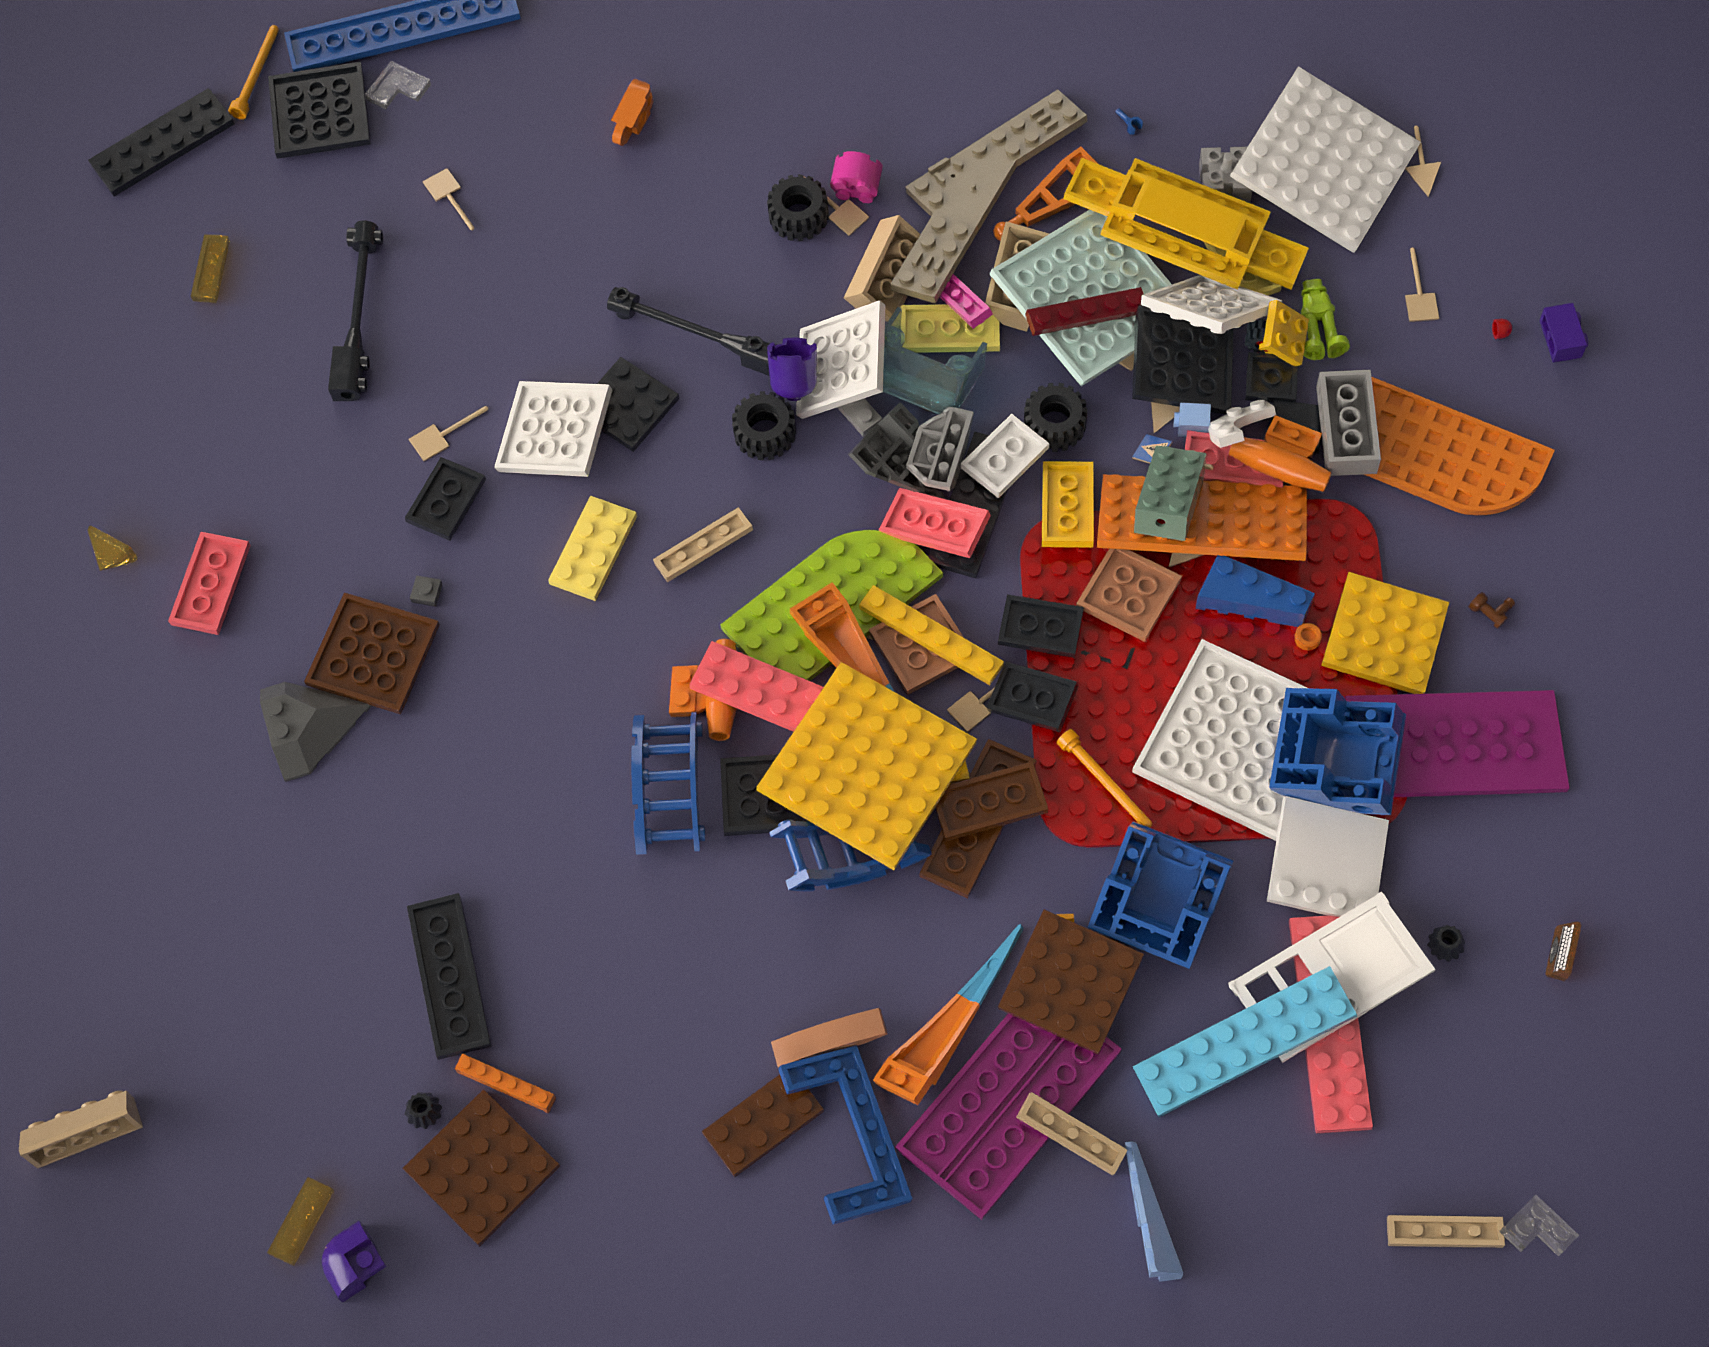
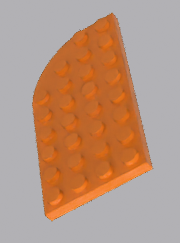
M1371 377L1381 461L1377 474L1364 475L1452 511L1467 515L1496 514L1514 508L1528 499L1540 485L1554 454V449Z

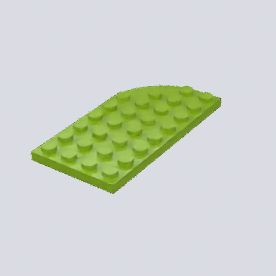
M877 530L854 531L837 536L825 543L725 620L720 626L724 633L736 643V646L745 655L811 681L832 663L805 636L804 631L791 616L790 608L833 582L847 600L863 634L867 637L870 635V628L882 623L859 609V604L873 585L908 605L943 577V572L914 543L900 540Z

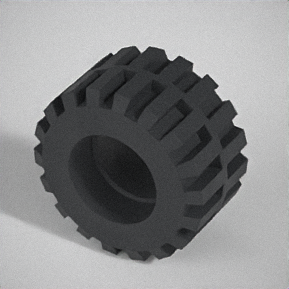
M798 174V177L789 175L788 179L782 178L779 180V184H774L772 191L768 193L767 206L770 225H772L775 232L779 231V236L782 238L788 236L790 241H793L794 238L798 239V241H803V238L807 237L809 240L813 238V234L819 235L821 228L826 227L827 220L829 219L826 190L824 187H821V183L818 180L813 182V177L808 176L804 178L802 174ZM795 204L809 206L806 210L800 212L788 210L790 206Z
M1048 383V387L1041 385L1038 387V392L1033 390L1030 398H1027L1025 402L1024 424L1046 440L1052 452H1058L1060 448L1066 451L1069 445L1074 447L1077 445V440L1081 441L1087 422L1086 401L1081 399L1082 394L1079 391L1074 392V387L1070 385L1067 388L1064 387V383H1059L1058 386ZM1049 412H1061L1068 419L1061 423H1051L1042 416Z
M760 391V395L755 396V393L749 394V399L744 397L740 400L741 405L737 404L734 408L735 413L732 414L735 442L737 446H740V451L743 453L747 452L748 457L752 459L754 456H757L758 460L762 461L764 457L773 460L775 455L779 457L784 455L783 450L788 451L791 448V443H794L796 434L794 411L791 409L790 403L785 402L784 397L779 396L777 398L776 393L773 392L766 395L765 391ZM762 420H770L777 424L773 429L766 432L755 431L751 428L755 423Z

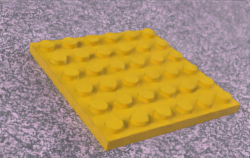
M841 662L757 785V791L890 869L895 870L974 748L977 739Z

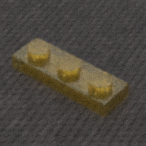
M204 234L191 292L193 301L217 303L230 243L228 236Z
M307 1177L267 1253L294 1266L334 1190Z

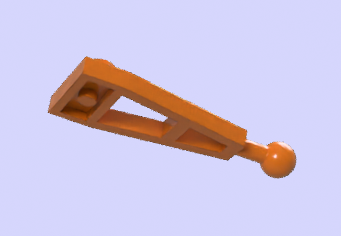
M1082 147L1076 149L1062 159L1015 209L1017 216L1008 222L1017 225L1025 223L1028 227L1075 205V203L1065 199L1058 201L1048 189L1066 170L1073 175L1081 158L1094 163L1097 162ZM1040 197L1048 205L1034 213L1029 214L1027 212ZM1005 222L997 223L993 229V234L999 241L1002 238Z

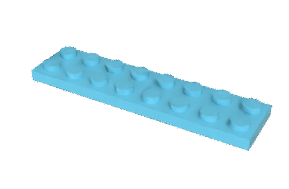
M1329 966L1133 1066V1069L1158 1117H1161L1357 1017V1014L1332 968Z

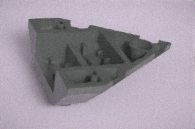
M901 402L879 421L848 453L855 463L868 475L913 492L945 499L943 492H939L938 488L925 486L906 468L919 423Z
M288 682L260 689L262 712L271 746L284 781L287 782L311 774L317 768L316 764L325 754H329L356 725L355 721L364 711L367 712L372 706L350 698Z

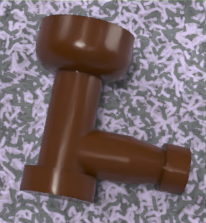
M1483 592L1479 593L1468 607L1474 612L1481 611L1495 623L1493 626L1499 629L1508 619L1505 614L1515 606V601L1508 597L1504 603L1494 609L1487 603V595Z

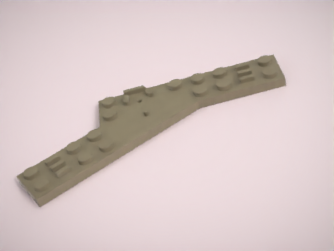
M1056 90L956 155L940 160L929 167L926 174L905 186L906 193L931 218L891 282V290L936 303L1016 167L1087 122V115L1063 93Z

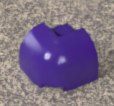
M360 1221L334 1236L325 1246L322 1255V1268L325 1277L342 1303L366 1288L365 1280L387 1267L378 1253L375 1243Z

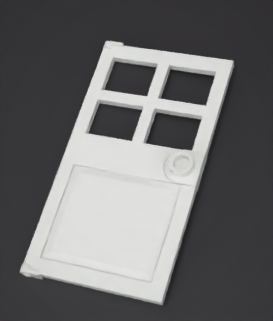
M1379 892L1376 896L1244 975L1230 981L1228 985L1236 997H1239L1245 1008L1256 1004V1001L1245 986L1268 973L1279 990H1284L1288 986L1276 970V967L1299 955L1312 975L1329 966L1332 968L1357 1017L1279 1056L1283 1063L1433 973L1435 968L1390 907L1385 894Z

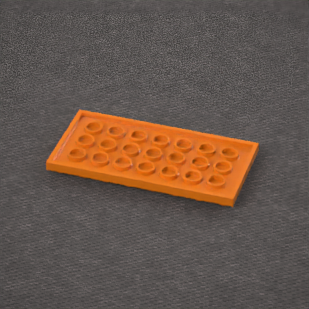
M1103 474L1097 548L1306 561L1307 488L1294 485L1275 487L1272 484L1254 485L1245 482L1203 480L1186 540L1181 541L1134 533L1135 509L1146 477Z

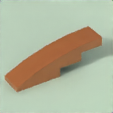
M876 1008L795 1032L774 1040L771 1044L779 1068L783 1064L855 1045L859 1046L885 1036L888 1033L881 1009Z

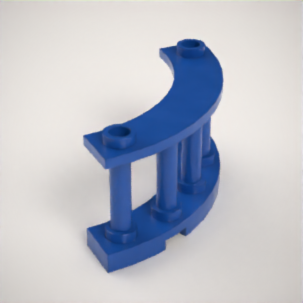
M691 712L690 724L650 726V724H645L644 715H634L632 737H635V745H632L631 775L632 805L638 804V809H635V821H633L636 855L647 854L648 844H652V841L694 839V851H700L701 841H705V826L700 825L697 766L698 737H703L702 721H697V713ZM690 735V743L649 745L646 742L651 737ZM690 753V769L649 771V769H645V758H649V755ZM690 780V799L650 801L649 798H645V785H649L650 782ZM692 809V829L652 831L651 828H647L646 814H650V811Z
M784 820L778 824L776 829L769 832L771 837L784 838L786 840L796 869L794 876L785 880L788 890L814 891V886L825 885L827 890L847 887L886 876L885 870L890 869L875 859L864 863L858 862L853 847L839 839L847 866L835 869L829 867L819 836L830 833L810 821ZM797 838L809 839L819 870L806 867ZM913 841L898 865L903 869L932 855L929 845Z

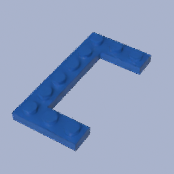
M857 1045L780 1065L778 1070L787 1095L828 1083L839 1082L874 1180L870 1183L827 1194L823 1198L832 1224H838L910 1203L913 1198Z

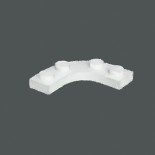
M1265 400L1253 401L1249 407L1242 409L1241 407L1230 408L1226 411V415L1210 423L1208 428L1210 439L1220 448L1245 441L1243 431L1240 428L1275 416V408Z

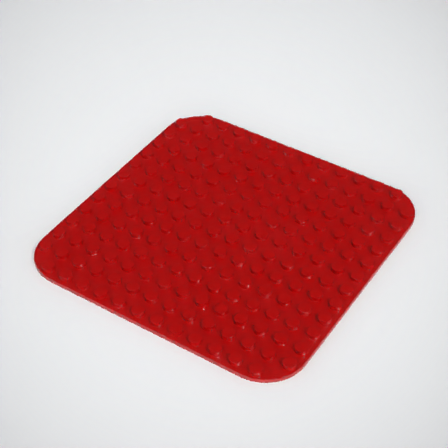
M1333 499L1307 500L1306 561L1227 556L1315 593L1311 609L1304 623L1316 625L1322 633L1319 646L1313 650H1303L1295 643V633L1298 627L1268 622L1267 619L1254 617V619L1244 618V615L1235 613H1217L1218 610L1207 608L1205 610L1195 609L1198 594L1217 555H1202L1169 567L1172 552L1140 550L1130 551L1182 576L1181 582L1145 642L1083 611L1075 658L1026 650L1027 668L1073 680L1079 685L1061 732L1031 724L1034 759H1036L1034 767L1048 806V813L1040 816L1054 835L1069 844L1079 847H1117L1122 845L1128 826L1133 821L1137 822L1072 752L1063 751L1057 744V740L1066 731L1073 729L1079 736L1080 746L1151 820L1152 826L1150 828L1188 843L1271 839L1132 772L1136 761L1202 639L1307 688L1337 689L1344 698L1345 696L1398 695L1396 688L1321 666L1348 573L1351 572L1383 582L1378 539L1371 522L1355 507ZM1100 510L1094 511L1093 548L1042 547V520L1028 532L1020 552L1022 597L1076 606L1109 548H1097ZM1131 648H1135L1128 669L1122 668L1126 663ZM1085 650H1086V652H1089V654H1088V655L1081 654V651H1085ZM1099 656L1110 659L1111 664L1100 660ZM1394 797L1391 815H1365L1389 820L1390 824L1401 813L1407 797Z

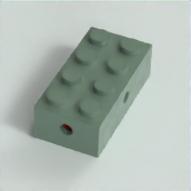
M1156 445L1135 509L1134 533L1181 541L1186 540L1204 480L1206 453Z

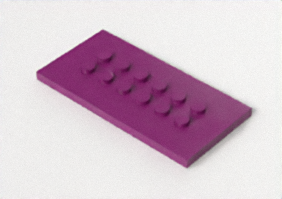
M1554 690L1345 696L1346 701L1397 703L1400 709L1406 713L1394 797L1556 793L1569 790Z
M1007 1014L895 1146V1149L973 1214L983 1220L1050 1139L1048 1136L1016 1118L1029 1093H1034L1065 1113L1070 1114L1113 1063L1122 1049L1109 1038H1106L1098 1055L1013 1015Z

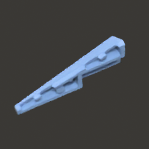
M1125 1142L1138 1227H1141L1149 1278L1158 1277L1159 1282L1181 1279L1183 1271L1137 1143Z

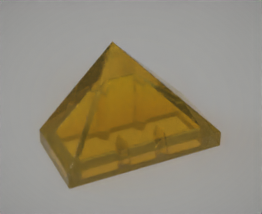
M91 525L88 527L87 530L100 571L133 563L138 559L130 546Z

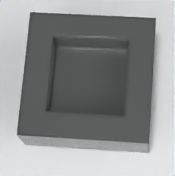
M416 575L410 595L411 602L436 606L442 588V581Z

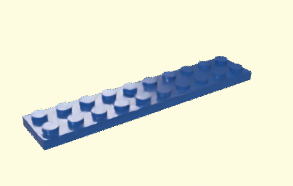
M414 0L284 32L293 72L329 67L521 18L516 0Z

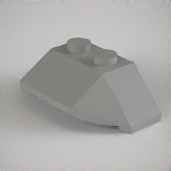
M948 407L943 410V413L934 416L918 427L906 468L925 486L947 491L955 488L961 463L967 450L974 415L973 411Z

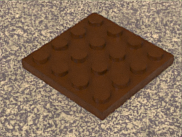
M344 592L304 682L306 686L367 703L401 715L440 624L437 620Z
M1044 909L998 1005V1009L1099 1055L1144 954Z
M483 1089L403 1167V1170L480 1247L560 1165Z

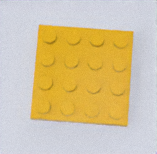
M1349 572L1321 666L1412 694H1424L1449 602Z

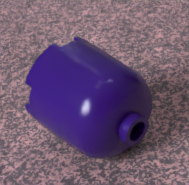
M784 338L783 343L775 345L774 342L770 343L767 347L772 390L778 396L787 398L789 401H798L811 394L817 384V345L815 343L812 345L807 344V339Z

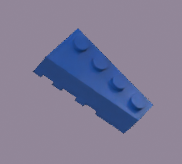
M1217 555L1198 594L1195 609L1205 610L1207 608L1218 610L1217 613H1235L1244 615V618L1254 619V617L1267 619L1268 622L1299 627L1304 623L1311 609L1315 593L1227 556Z

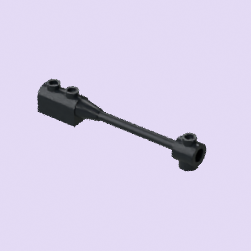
M366 220L356 222L354 228L348 227L346 233L348 247H352L359 254L350 329L344 346H333L328 390L333 401H356L360 398L361 392H367L368 387L367 378L362 377L363 370H369L370 359L369 356H365L363 351L360 325L368 254L376 251L377 244H383V231L378 230V226L374 222Z
M614 287L607 302V309L615 312L620 319H630L637 312L716 341L740 356L741 366L769 376L767 347L770 343L763 341L760 337L722 334L639 303L640 296L638 294L629 292L624 287Z

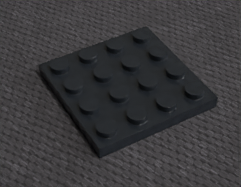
M361 62L268 76L274 148L277 159L371 144Z
M1139 305L1135 319L1132 399L1180 407V403L1211 404L1210 412L1227 414L1226 411L1231 408L1234 328L1227 330L1225 333L1217 334L1211 332L1207 327L1193 326L1184 319H1173L1169 314L1153 312L1151 308Z

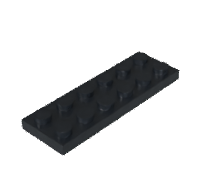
M208 88L88 159V161L115 197L233 126L235 123Z
M974 432L965 459L989 435ZM963 469L960 470L950 501L986 509L991 516L970 558L932 548L929 558L938 568L976 579L1008 489L997 498Z
M456 893L408 905L407 911L437 1059L440 1060L491 1047L460 894Z

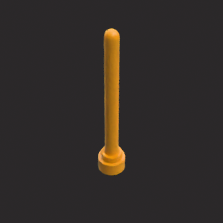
M272 25L269 28L239 98L231 102L228 112L234 118L243 120L249 112L248 100L279 32V28L276 25Z
M1073 729L1066 731L1057 740V744L1063 751L1067 750L1069 753L1072 752L1139 824L1150 828L1152 826L1151 820L1080 746L1081 742L1078 740L1079 736Z

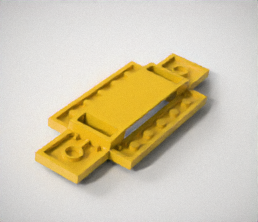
M1081 158L1063 197L1067 201L1107 216L1100 235L1237 290L1245 272L1292 290L1309 249L1306 246L1263 230L1271 213L1270 211L1137 158L1134 159L1126 175ZM1135 215L1141 216L1227 251L1224 257L1133 219Z

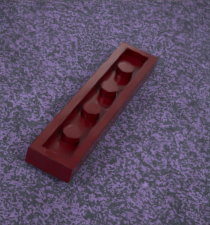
M1141 287L1027 309L1025 316L1031 333L1035 336L1135 316L1137 307L1139 305L1143 306L1141 305V300L1144 293Z

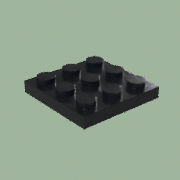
M620 357L597 383L606 384L612 388L601 431L634 452L679 400V394Z
M778 754L720 758L724 836L769 833L776 829L778 824L784 820L803 821V817L757 791V785Z

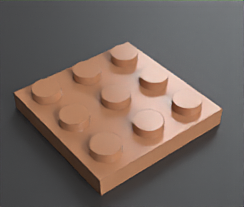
M1109 549L1076 606L1084 607V612L1145 642L1181 582L1182 576L1130 550Z
M936 594L912 606L915 610L963 637ZM883 622L869 629L870 636L907 695L959 668Z

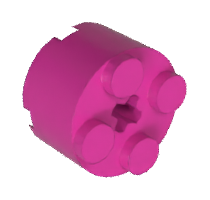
M847 151L843 153L842 157L838 154L835 159L830 182L831 188L836 192L835 196L840 200H848L850 197L859 198L863 203H872L873 198L877 196L883 165L877 159L876 163L871 161L870 155L861 152Z

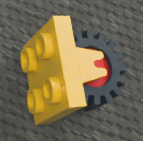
M1279 300L1270 301L1267 320L1259 319V321L1256 320L1248 323L1245 346H1248L1249 350L1253 349V352L1274 354L1293 366L1302 365L1309 319Z

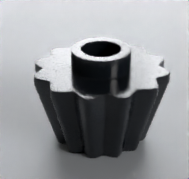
M1443 925L1442 927L1434 928L1433 933L1428 936L1430 941L1427 946L1431 948V954L1436 955L1438 960L1445 959L1447 962H1450L1452 958L1458 959L1459 954L1464 952L1463 945L1465 940L1461 931L1456 929L1455 926ZM1443 940L1448 941L1451 945L1445 944Z
M418 1092L407 1101L404 1114L408 1117V1123L414 1124L416 1129L420 1127L427 1129L429 1125H435L436 1120L441 1117L440 1111L442 1106L439 1104V1098L433 1097L431 1092ZM422 1107H427L423 1113H419Z

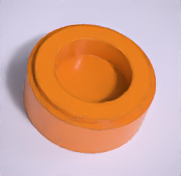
M1304 623L1296 630L1295 643L1303 650H1313L1320 644L1321 630L1312 623Z

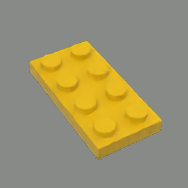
M1043 461L1042 547L1093 548V462Z

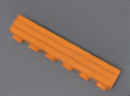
M465 1054L461 1055L455 1067L458 1074H462L543 1110L548 1114L556 1100L553 1093Z

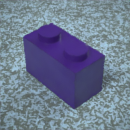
M1568 303L1545 307L1539 321L1552 362L1582 358L1586 347H1588V337L1582 331L1581 315L1578 311L1576 312L1574 304Z

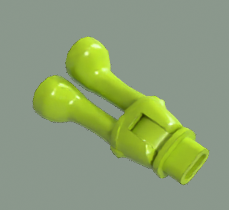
M1321 279L1305 280L1302 283L1301 297L1303 301L1301 315L1308 318L1309 322L1307 330L1308 340L1305 342L1304 357L1310 360H1321L1325 356V347L1320 338L1318 320L1323 323L1328 357H1339L1349 350L1350 344L1346 336L1337 334L1334 321L1335 306L1331 303L1327 294V288L1323 286Z

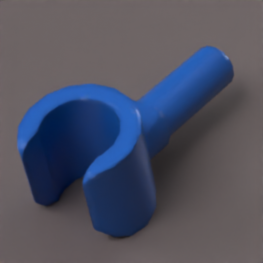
M1120 108L1115 111L1128 125L1127 132L1129 134H1135L1136 129L1132 125L1142 129L1143 121L1139 117L1130 118Z

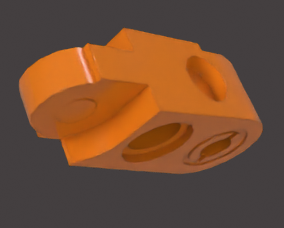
M633 79L629 84L611 121L617 123L612 135L613 143L624 146L632 133L639 135L651 114L650 110L653 105L650 84L647 82Z

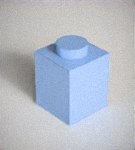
M1180 403L1179 412H1174L1173 427H1178V437H1186L1187 430L1209 433L1211 404Z

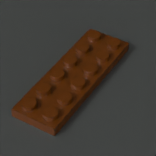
M988 739L969 778L1032 761L1035 766L1036 759ZM1005 825L945 841L943 831L941 830L931 850L932 855L928 856L919 873L920 877L968 899Z

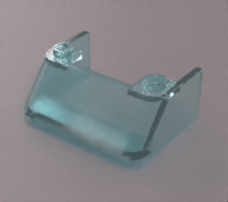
M897 307L885 326L883 392L936 414L943 413V410L948 407L960 409L984 370L987 343L982 342L973 358L965 355H954L948 360L946 365L902 347L905 342V335L900 330L902 309Z

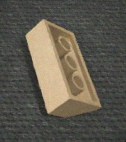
M900 215L880 220L844 296V299L856 309L880 300L885 304V321L890 323L896 322L901 311V305H904L908 296L892 291L890 284L921 235Z
M1006 221L994 268L1049 235V233ZM991 277L985 304L990 307L993 316L1003 325L1027 332L1029 324L1026 318Z
M115 1091L107 1096L108 1098L101 1101H89L84 1103L78 1110L72 1112L64 1111L58 1113L52 1120L47 1122L39 1121L29 1125V1129L20 1132V1156L36 1168H40L143 1128L134 1097L128 1091Z

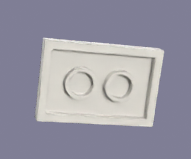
M1011 414L961 463V469L999 498L1049 449V443Z

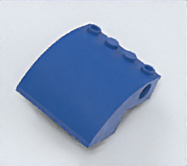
M1286 688L1269 788L1285 797L1297 798L1356 813L1391 815L1406 713L1400 709L1397 703L1346 701L1337 689Z
M1133 821L1128 826L1111 874L1105 879L1087 928L1190 969L1214 914L1234 860Z

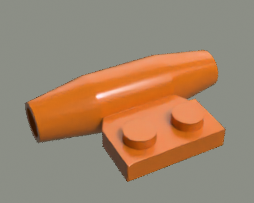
M1276 415L1266 432L1265 441L1244 437L1245 441L1232 444L1229 450L1230 456L1255 471L1294 486L1324 492L1332 474L1330 471L1309 460L1310 457L1312 458L1321 440L1322 433Z
M719 639L716 641L718 644L737 651L736 643L733 640ZM698 665L672 666L670 716L689 717L691 712L699 714L706 710L709 737L717 741L729 739L737 708L690 689L689 684L698 669Z

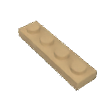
M738 507L654 558V564L665 580L669 582L753 531L752 525Z
M1032 1092L1029 1093L1016 1117L1111 1175L1116 1173L1127 1152V1149Z
M1387 1216L1388 1246L1503 1248L1505 1246L1503 1217Z

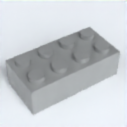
M1371 370L1320 372L1316 388L1325 469L1332 473L1331 476L1377 474L1381 455Z

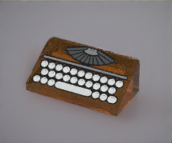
M1580 922L1556 926L1545 972L1547 977L1565 981L1570 976L1582 926Z

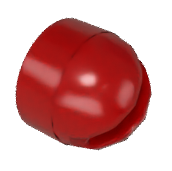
M1494 319L1492 323L1494 338L1503 339L1508 337L1512 332L1513 326L1511 322L1507 319Z

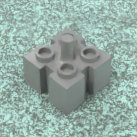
M1221 147L1201 148L1199 161L1201 184L1250 203L1252 190L1230 177L1247 147H1230V152H1221Z

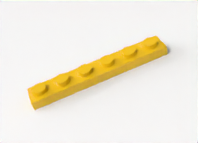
M874 585L859 604L860 610L989 686L1004 666V661Z

